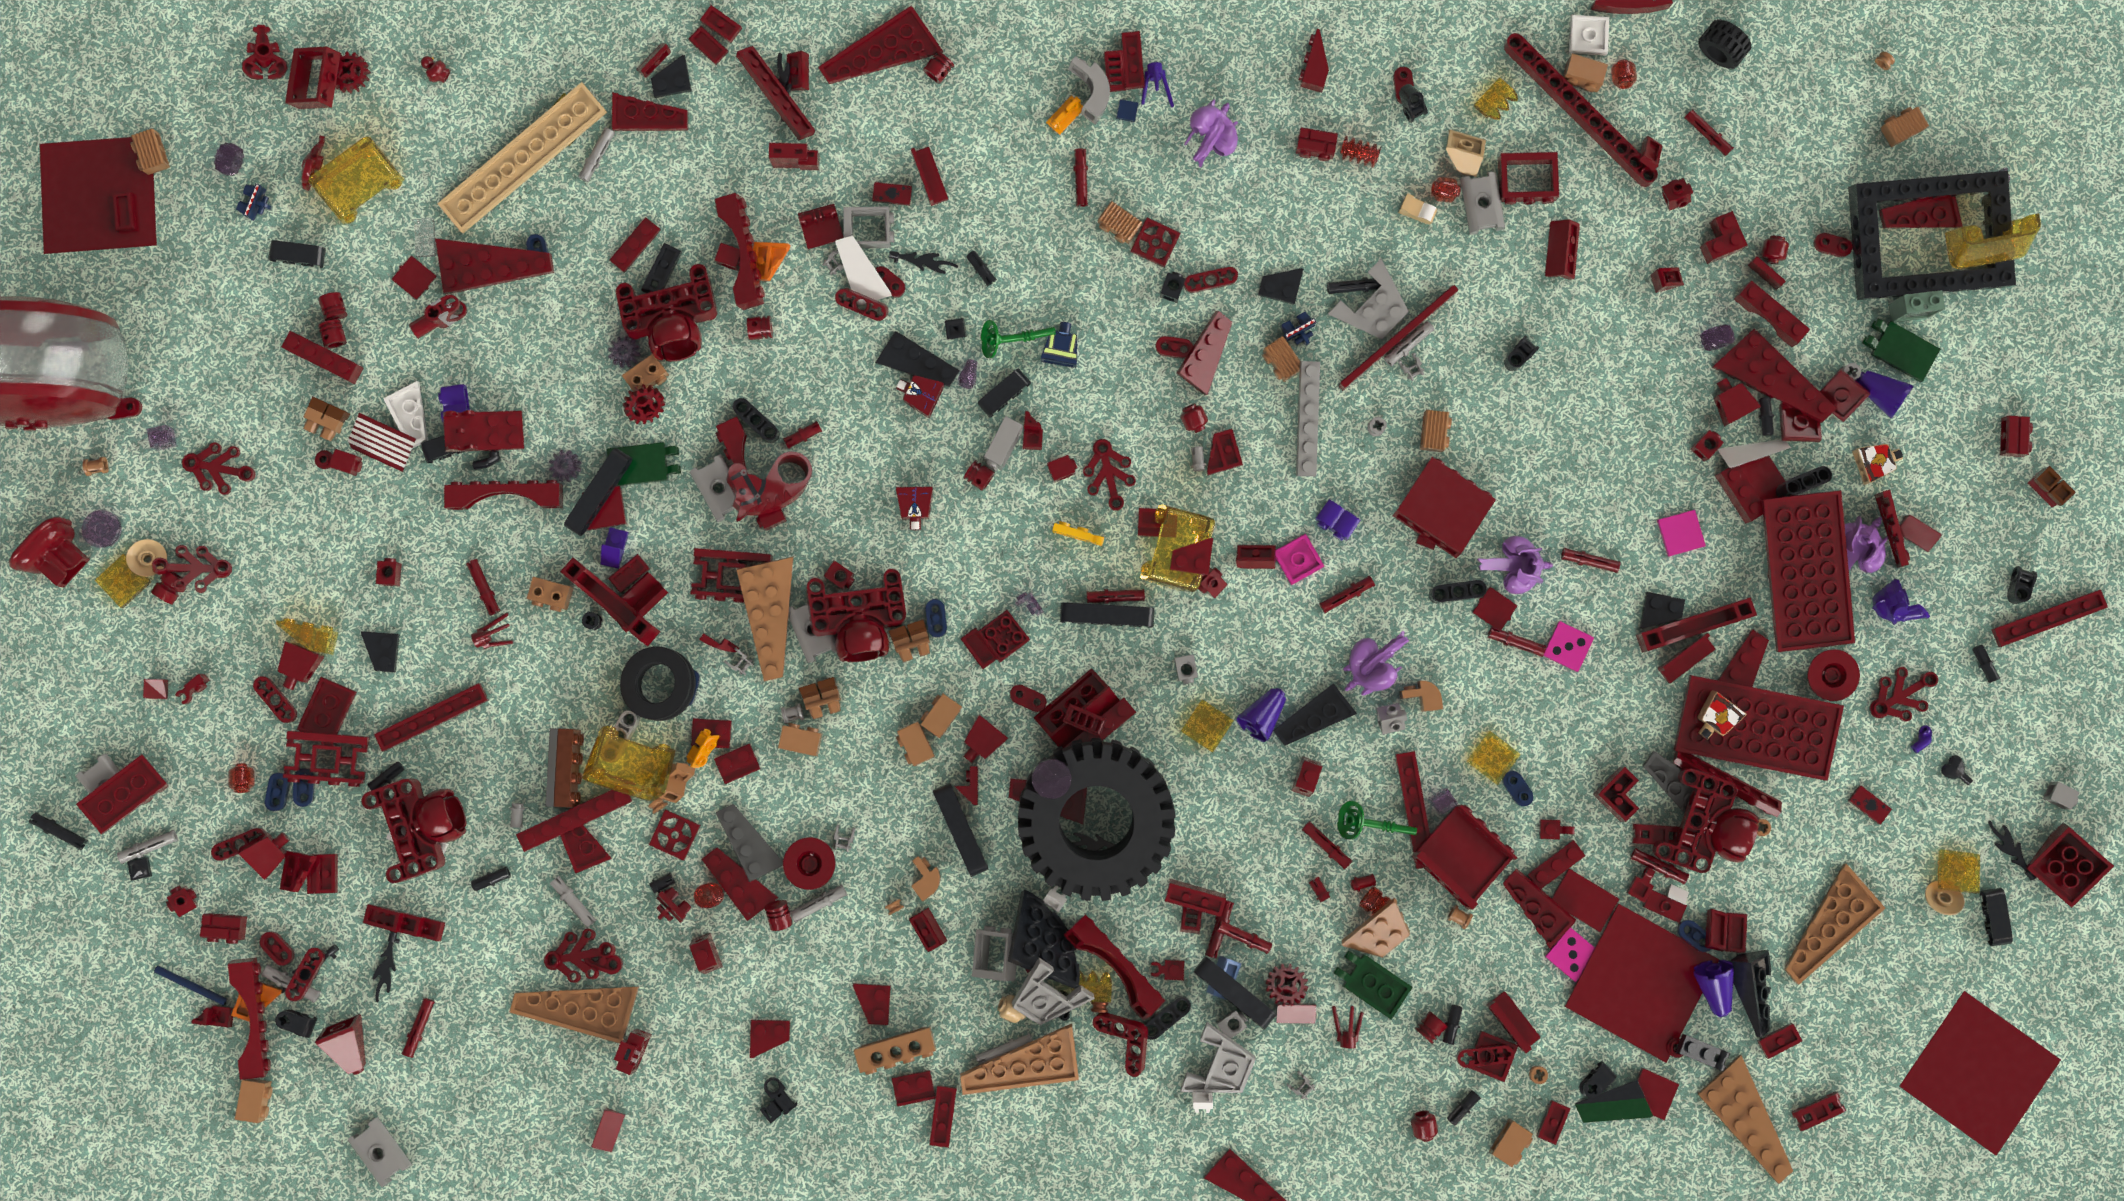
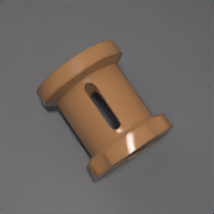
M100 457L96 460L84 459L83 470L85 475L91 476L94 473L100 472L108 473L106 457Z
M1454 905L1447 920H1452L1461 925L1462 929H1466L1473 915L1465 913L1458 909L1459 906Z

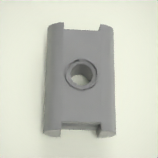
M1488 172L1486 177L1470 179V175L1462 177L1460 181L1470 235L1478 234L1479 230L1496 228V231L1505 229L1496 172ZM1485 200L1488 205L1481 207L1478 201Z
M722 455L713 457L714 462L698 470L695 467L689 472L717 522L723 521L725 519L724 515L735 509L733 507L735 495L726 481L729 468ZM718 484L724 485V490L721 493L715 492V486Z
M818 603L812 606L816 611L823 609L822 605ZM808 604L797 609L793 606L789 608V620L807 663L817 661L816 656L830 650L836 653L835 634L816 636L809 633L811 625ZM822 622L815 624L819 630L825 628V624Z
M107 754L96 758L99 762L86 772L80 771L76 775V778L89 794L120 771Z
M379 1117L368 1123L370 1128L361 1135L355 1134L351 1136L348 1142L383 1188L392 1181L390 1179L392 1175L400 1169L401 1171L408 1169L413 1164ZM377 1148L382 1149V1157L377 1154Z

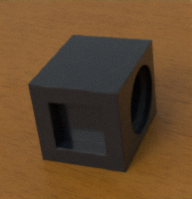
M1168 272L1160 292V298L1178 303L1186 278H1183V275L1180 273ZM1174 282L1178 285V289L1171 290L1168 284Z

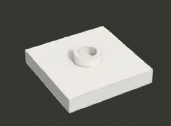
M1571 15L1569 53L1606 56L1608 54L1609 17Z

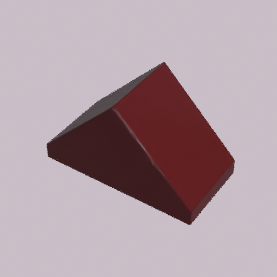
M1679 267L1659 268L1650 275L1656 293L1684 285Z

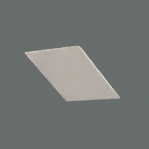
M1671 884L1668 897L1686 905L1689 892Z

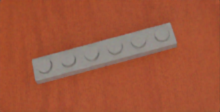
M1300 361L1296 476L1316 477L1320 362Z

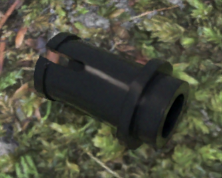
M671 872L657 880L652 879V882L649 884L655 894L657 892L660 893V890L676 882L672 878Z

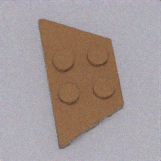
M1393 898L1342 940V945L1383 958L1408 938L1410 930L1404 922L1402 912H1400L1397 906V900Z

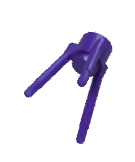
M1149 63L1147 65L1148 71L1144 72L1145 88H1143L1141 104H1145L1149 78L1150 81H1154L1156 91L1159 90V81L1162 78L1168 101L1173 108L1174 103L1166 80L1165 70H1162V63Z

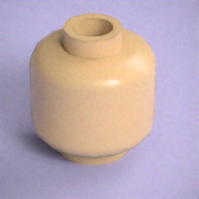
M1009 994L1001 998L997 1010L1001 1018L1017 1023L1026 1016L1012 1007V1001L1015 996Z

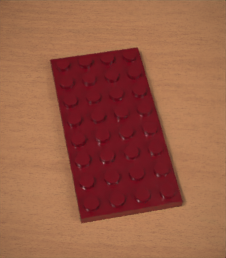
M1835 490L1762 499L1776 652L1855 643L1842 491Z
M1689 675L1674 750L1828 781L1844 705ZM1713 690L1746 713V716L1724 736L1714 731L1707 740L1698 733L1705 723L1697 717L1710 692Z

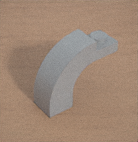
M1075 56L1068 70L1082 79L1088 85L1091 97L1084 104L1080 114L1096 125L1103 116L1109 101V82L1098 64L1094 62L1089 67L1083 59Z

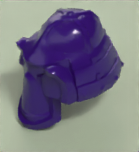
M1894 578L1872 598V609L1875 610L1879 617L1891 621L1893 625L1900 621L1928 619L1930 617L1926 609L1920 604L1908 606L1910 605L1906 590L1902 589L1899 579Z

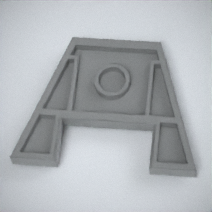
M1380 259L1368 271L1381 285L1355 313L1340 301L1328 315L1383 339L1409 311L1382 259Z
M1038 958L1013 999L1012 1007L1037 1024L1042 1025L1095 999L1094 994L1081 985L1065 996L1045 983L1043 980L1054 969L1053 966L1041 958Z
M1206 1022L1200 1042L1217 1047L1206 1077L1187 1072L1180 1091L1243 1093L1256 1060L1255 1055Z

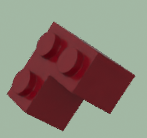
M1733 211L1716 217L1709 223L1716 238L1705 242L1700 249L1706 263L1710 264L1742 251L1748 246Z
M1619 767L1593 795L1620 822H1627L1639 807L1626 793L1639 780L1626 767Z

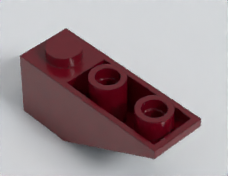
M1317 29L1315 35L1311 34L1308 44L1312 46L1311 51L1306 52L1303 63H1307L1305 70L1301 69L1299 80L1302 81L1300 87L1322 93L1329 68L1320 29Z

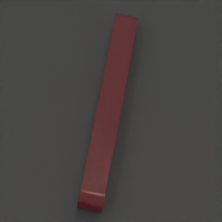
M1518 33L1509 35L1504 43L1505 52L1640 186H1650L1657 179V170L1653 171L1640 162V153L1523 36ZM1510 42H1515L1518 47H1512ZM1523 55L1530 56L1531 60H1525ZM1536 68L1543 69L1544 74L1538 73ZM1549 81L1556 82L1557 87L1551 86ZM1563 94L1569 95L1571 100L1564 99ZM1576 108H1582L1584 113H1579ZM1590 121H1595L1597 123V127H1593L1590 124ZM1603 134H1608L1611 140H1606ZM1616 147H1621L1624 153H1619ZM1630 160H1634L1637 163V167L1632 166ZM1643 174H1648L1651 180H1646Z

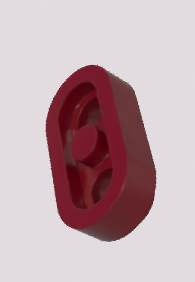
M1407 67L1397 68L1393 75L1395 97L1400 104H1402L1399 96L1400 89L1406 84L1414 86L1412 72ZM1404 73L1406 78H1402L1400 74Z
M1829 233L1819 234L1813 242L1817 251L1840 258L1848 256L1853 249L1850 240ZM1823 239L1827 241V245L1823 244ZM1841 244L1845 245V250L1841 248Z
M879 266L875 268L878 274H885L881 279L890 290L891 297L899 298L905 293V284L899 277L886 267ZM893 285H899V289L893 290Z
M1162 336L1156 342L1158 354L1185 359L1193 347L1192 342L1188 339ZM1162 344H1167L1169 348L1163 350L1161 346ZM1182 346H1185L1187 348V352H1181L1180 348Z
M132 397L120 399V406L116 414L108 417V419L118 420L136 417L142 411V404L138 399ZM132 404L133 407L129 410L128 406Z
M1016 685L1010 691L1011 700L1020 706L1034 712H1040L1046 707L1047 701L1045 696L1023 685ZM1017 691L1023 692L1021 698L1016 697ZM1034 699H1040L1041 704L1038 706L1034 705Z
M273 931L266 932L261 936L259 941L261 948L277 965H288L294 960V950L278 933ZM270 938L274 939L273 945L269 944ZM283 952L287 953L286 959L282 958Z
M616 954L612 958L598 956L597 961H593L592 958L584 959V962L590 967L597 968L599 971L607 974H616L623 967L621 957ZM612 960L616 962L615 968L610 966Z

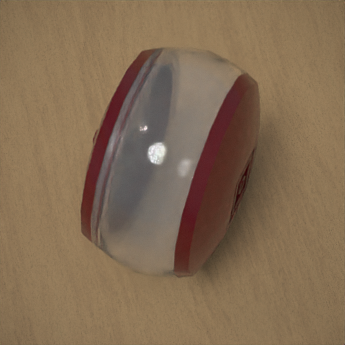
M0 296V426H5L6 429L23 428L24 431H36V429L90 423L114 416L121 404L128 378L127 350L116 320L100 311L56 299Z

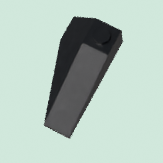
M1769 950L1739 954L1729 961L1733 964L1734 968L1733 984L1756 1036L1760 1038L1770 1031V1006L1765 1004L1768 994L1771 993V987H1766V975H1771Z

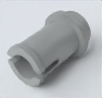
M1203 447L1191 448L1193 461L1191 468H1193V471H1204L1206 463H1204Z
M512 803V807L509 808L511 810L510 827H523L524 804Z

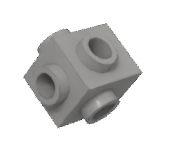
M1399 703L1376 708L1377 721L1383 735L1405 730L1404 721H1407V715L1405 710H1401Z

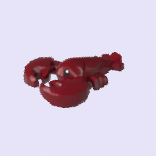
M257 25V27H253V32L257 33L256 44L249 42L246 50L247 53H253V55L245 58L242 62V71L251 79L261 80L263 75L255 73L263 74L258 65L267 68L273 62L274 64L270 66L268 74H271L273 71L276 73L268 75V79H280L287 72V62L274 54V52L278 53L280 50L277 42H269L266 34L270 32V28L265 25Z
M319 135V142L302 161L301 186L306 191L311 189L315 171L321 170L324 156L320 154L324 147L325 136Z

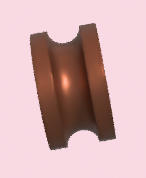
M1091 1001L1093 1005L1091 1012H1108V1009H1106L1108 1002Z

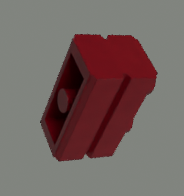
M1301 127L1296 154H1299L1302 158L1318 157L1320 161L1333 160L1338 133Z
M2009 415L2001 418L2000 456L2025 457L2029 455L2032 451L2030 434L2033 431L2030 417Z
M203 914L200 937L207 938V942H219V939H226V943L238 944V941L245 940L247 916Z

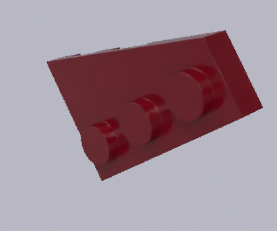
M584 825L560 836L575 874L612 859Z

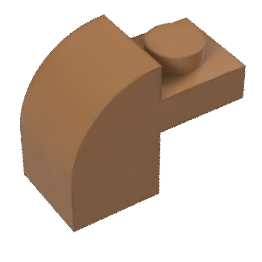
M1418 681V689L1414 685L1406 686L1403 691H1399L1400 699L1419 697L1421 712L1443 709L1441 693L1431 682Z
M671 763L663 776L658 798L677 803L684 796L686 782L694 776L695 768L690 767L686 763Z
M918 856L912 862L924 877L911 887L923 902L936 892L941 882V875L938 867L930 871L929 867L931 865L925 857L921 859Z

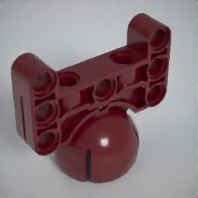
M695 264L690 268L691 282L638 296H636L629 283H621L616 288L621 321L628 337L635 340L648 336L650 351L658 360L662 361L665 359L668 362H674L694 356L702 345L701 332L696 323L713 320L718 314L711 279L705 266L702 264Z
M896 569L885 571L882 578V588L825 594L824 583L821 579L812 578L807 583L806 597L812 633L816 636L837 633L835 649L840 661H847L849 663L875 660L878 656L884 657L888 654L889 640L884 628L901 626L906 618L901 576ZM893 576L895 577L896 582L890 583L887 581L886 577ZM817 585L820 591L813 592L810 590V586ZM895 594L899 597V600L892 601L889 596ZM858 599L861 605L854 606L851 600ZM818 603L822 605L823 609L816 611L812 606ZM899 613L902 619L895 620L892 614ZM822 622L825 624V628L819 630L815 624Z
M1692 768L1680 770L1678 775L1679 781L1684 785L1693 787V791L1674 844L1657 841L1652 848L1653 854L1662 860L1699 873H1706L1710 870L1716 853L1730 862H1744L1755 843L1759 818L1753 812L1746 809H1731L1738 792L1734 783ZM1688 772L1693 773V779L1690 782L1685 780V775ZM1710 778L1712 781V785L1710 788L1706 789L1704 787V781ZM1725 785H1729L1731 788L1728 795H1724L1722 792ZM1694 815L1699 817V822L1696 825L1691 824V818ZM1666 845V854L1660 855L1659 848ZM1680 852H1685V860L1679 862L1677 858L1678 854ZM1701 858L1704 859V866L1697 868L1696 862Z
M410 778L369 791L362 796L361 802L366 809H383L400 861L399 864L389 867L386 871V878L390 883L405 882L442 868L446 860L440 843L453 842L466 833L467 821L464 809L459 798L454 796V792L451 789H437L424 797L421 783L417 779ZM408 783H410L412 786L410 792L407 790ZM391 789L394 792L393 798H390L389 791ZM373 796L376 798L375 805L371 802ZM402 826L406 828L405 835L401 833ZM432 856L436 859L435 866L431 863ZM414 863L418 865L417 872L413 869ZM397 869L400 871L399 879L396 877L395 874Z

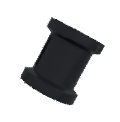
M587 612L582 617V624L585 628L597 630L602 626V618L594 612ZM590 617L596 618L594 620V625L589 624V622L591 621Z

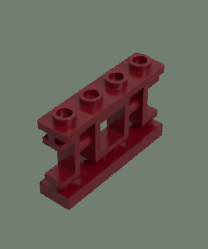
M694 548L693 556L695 558L693 564L701 565L703 569L701 584L692 583L690 594L698 600H707V597H714V601L725 602L726 598H731L733 602L745 603L743 594H736L737 591L742 592L741 586L722 585L724 567H747L746 564H739V561L766 563L773 561V556L763 553ZM701 558L727 560V562H719L718 572L708 571L709 562L701 561ZM707 579H716V589L724 590V593L698 591V589L707 588Z
M287 731L286 746L296 747L294 766H284L283 778H288L287 782H300V779H306L310 784H320V781H328V785H340V782H346L351 787H360V784L365 783L366 771H356L358 752H368L370 737ZM294 739L321 741V745L313 744L312 754L301 753L302 743H294ZM334 743L360 744L361 748L354 747L352 757L341 756L342 746H334ZM318 749L336 750L335 769L316 768ZM300 761L311 762L310 772H318V775L291 774V770L299 771ZM347 764L351 765L350 775H358V778L331 777V773L339 774L340 765Z

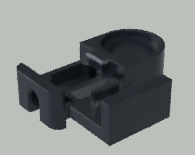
M776 1077L768 1078L764 1083L765 1092L771 1099H775L770 1101L771 1104L766 1108L763 1106L760 1109L770 1124L782 1115L781 1112L783 1110L785 1111L783 1114L786 1115L797 1106V1102L793 1103L784 1091L786 1087ZM771 1080L776 1081L779 1085L778 1090L775 1092H770L767 1088V1084Z

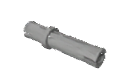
M604 127L589 157H586V163L578 175L581 180L589 183L596 168H599V162L615 135V132L611 129Z
M1426 321L1406 340L1398 343L1396 348L1384 357L1386 363L1392 367L1403 356L1406 357L1411 349L1435 330L1432 324Z
M171 830L143 843H135L133 847L118 852V860L123 864L137 857L142 858L146 853L177 842L178 837L175 830Z
M560 876L550 882V885L561 896L560 900H564L586 928L596 921L575 896L574 890L570 889Z
M841 884L829 892L825 891L818 898L790 911V914L796 923L827 905L829 907L832 906L833 902L847 896V892Z
M267 965L262 972V977L277 983L276 985L279 987L287 988L292 977L288 976L287 972L282 973L270 965ZM296 980L295 983L299 985L296 989H292L291 991L300 995V993L298 992V988L300 987V985L304 987L306 984L300 983ZM309 987L304 998L314 1003L321 991Z
M1029 1033L1015 1040L1012 1038L1008 1043L976 1054L977 1062H979V1065L1025 1045L1033 1041L1032 1036Z

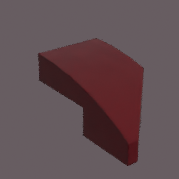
M1025 411L1023 449L1042 450L1043 429L1041 424L1031 416L1029 411Z
M703 633L699 639L719 650L733 653L737 652L734 650L735 647L739 650V647L725 638L719 644Z
M213 1005L212 1007L205 1008L201 1015L191 1021V1024L232 1027L233 1016L231 1014L234 1007Z

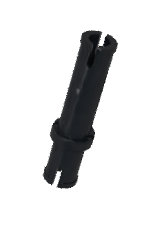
M1363 277L1361 280L1328 282L1327 292L1328 294L1356 291L1366 293L1369 290H1377L1381 285L1374 278L1368 279Z
M37 812L32 814L31 819H29L30 824L39 827L45 834H52L78 848V850H83L85 847L83 843L88 842L87 839L57 824L54 819L49 820Z

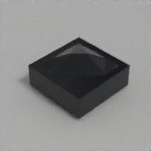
M964 318L945 321L947 340L967 337Z
M149 857L127 862L131 881L152 876Z

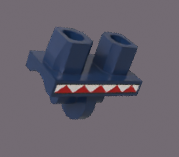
M256 183L255 186L246 184L243 194L250 197L248 203L238 202L236 210L252 221L255 220L257 213L263 215L265 209L271 211L272 207L267 204L269 197L265 196L267 190Z
M1303 312L1296 316L1300 326L1294 328L1289 320L1281 325V329L1284 334L1283 337L1287 342L1299 335V338L1294 340L1295 343L1298 345L1303 342L1307 346L1310 344L1308 338L1312 337L1313 333L1309 331L1305 334V331L1314 327L1317 322L1314 318L1311 319L1306 312Z

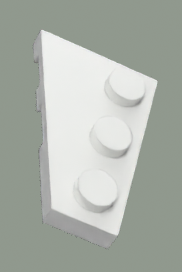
M418 381L383 398L400 432L416 438L413 448L428 441L420 383Z

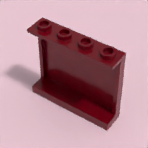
M1431 457L1392 516L1454 558H1457L1469 543L1496 499L1488 491L1478 488L1473 481L1466 480L1460 476L1457 470L1445 466L1442 460Z
M1461 804L1455 805L1411 857L1466 909L1473 910L1478 905L1476 901L1510 861L1516 860L1518 857L1513 854L1515 851L1509 845H1504L1500 841L1501 838L1493 831L1490 832L1486 828L1487 825L1483 820L1472 815L1473 811L1468 806Z

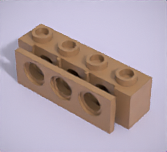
M931 1026L863 1045L855 1048L854 1054L860 1073L865 1072L866 1075L877 1072L876 1068L884 1066V1069L895 1067V1063L900 1061L906 1064L915 1061L914 1057L922 1055V1058L932 1056L937 1048ZM917 1041L920 1044V1049H912L910 1042ZM894 1046L899 1047L901 1054L894 1055L891 1048ZM874 1052H879L882 1055L881 1061H876L873 1058Z

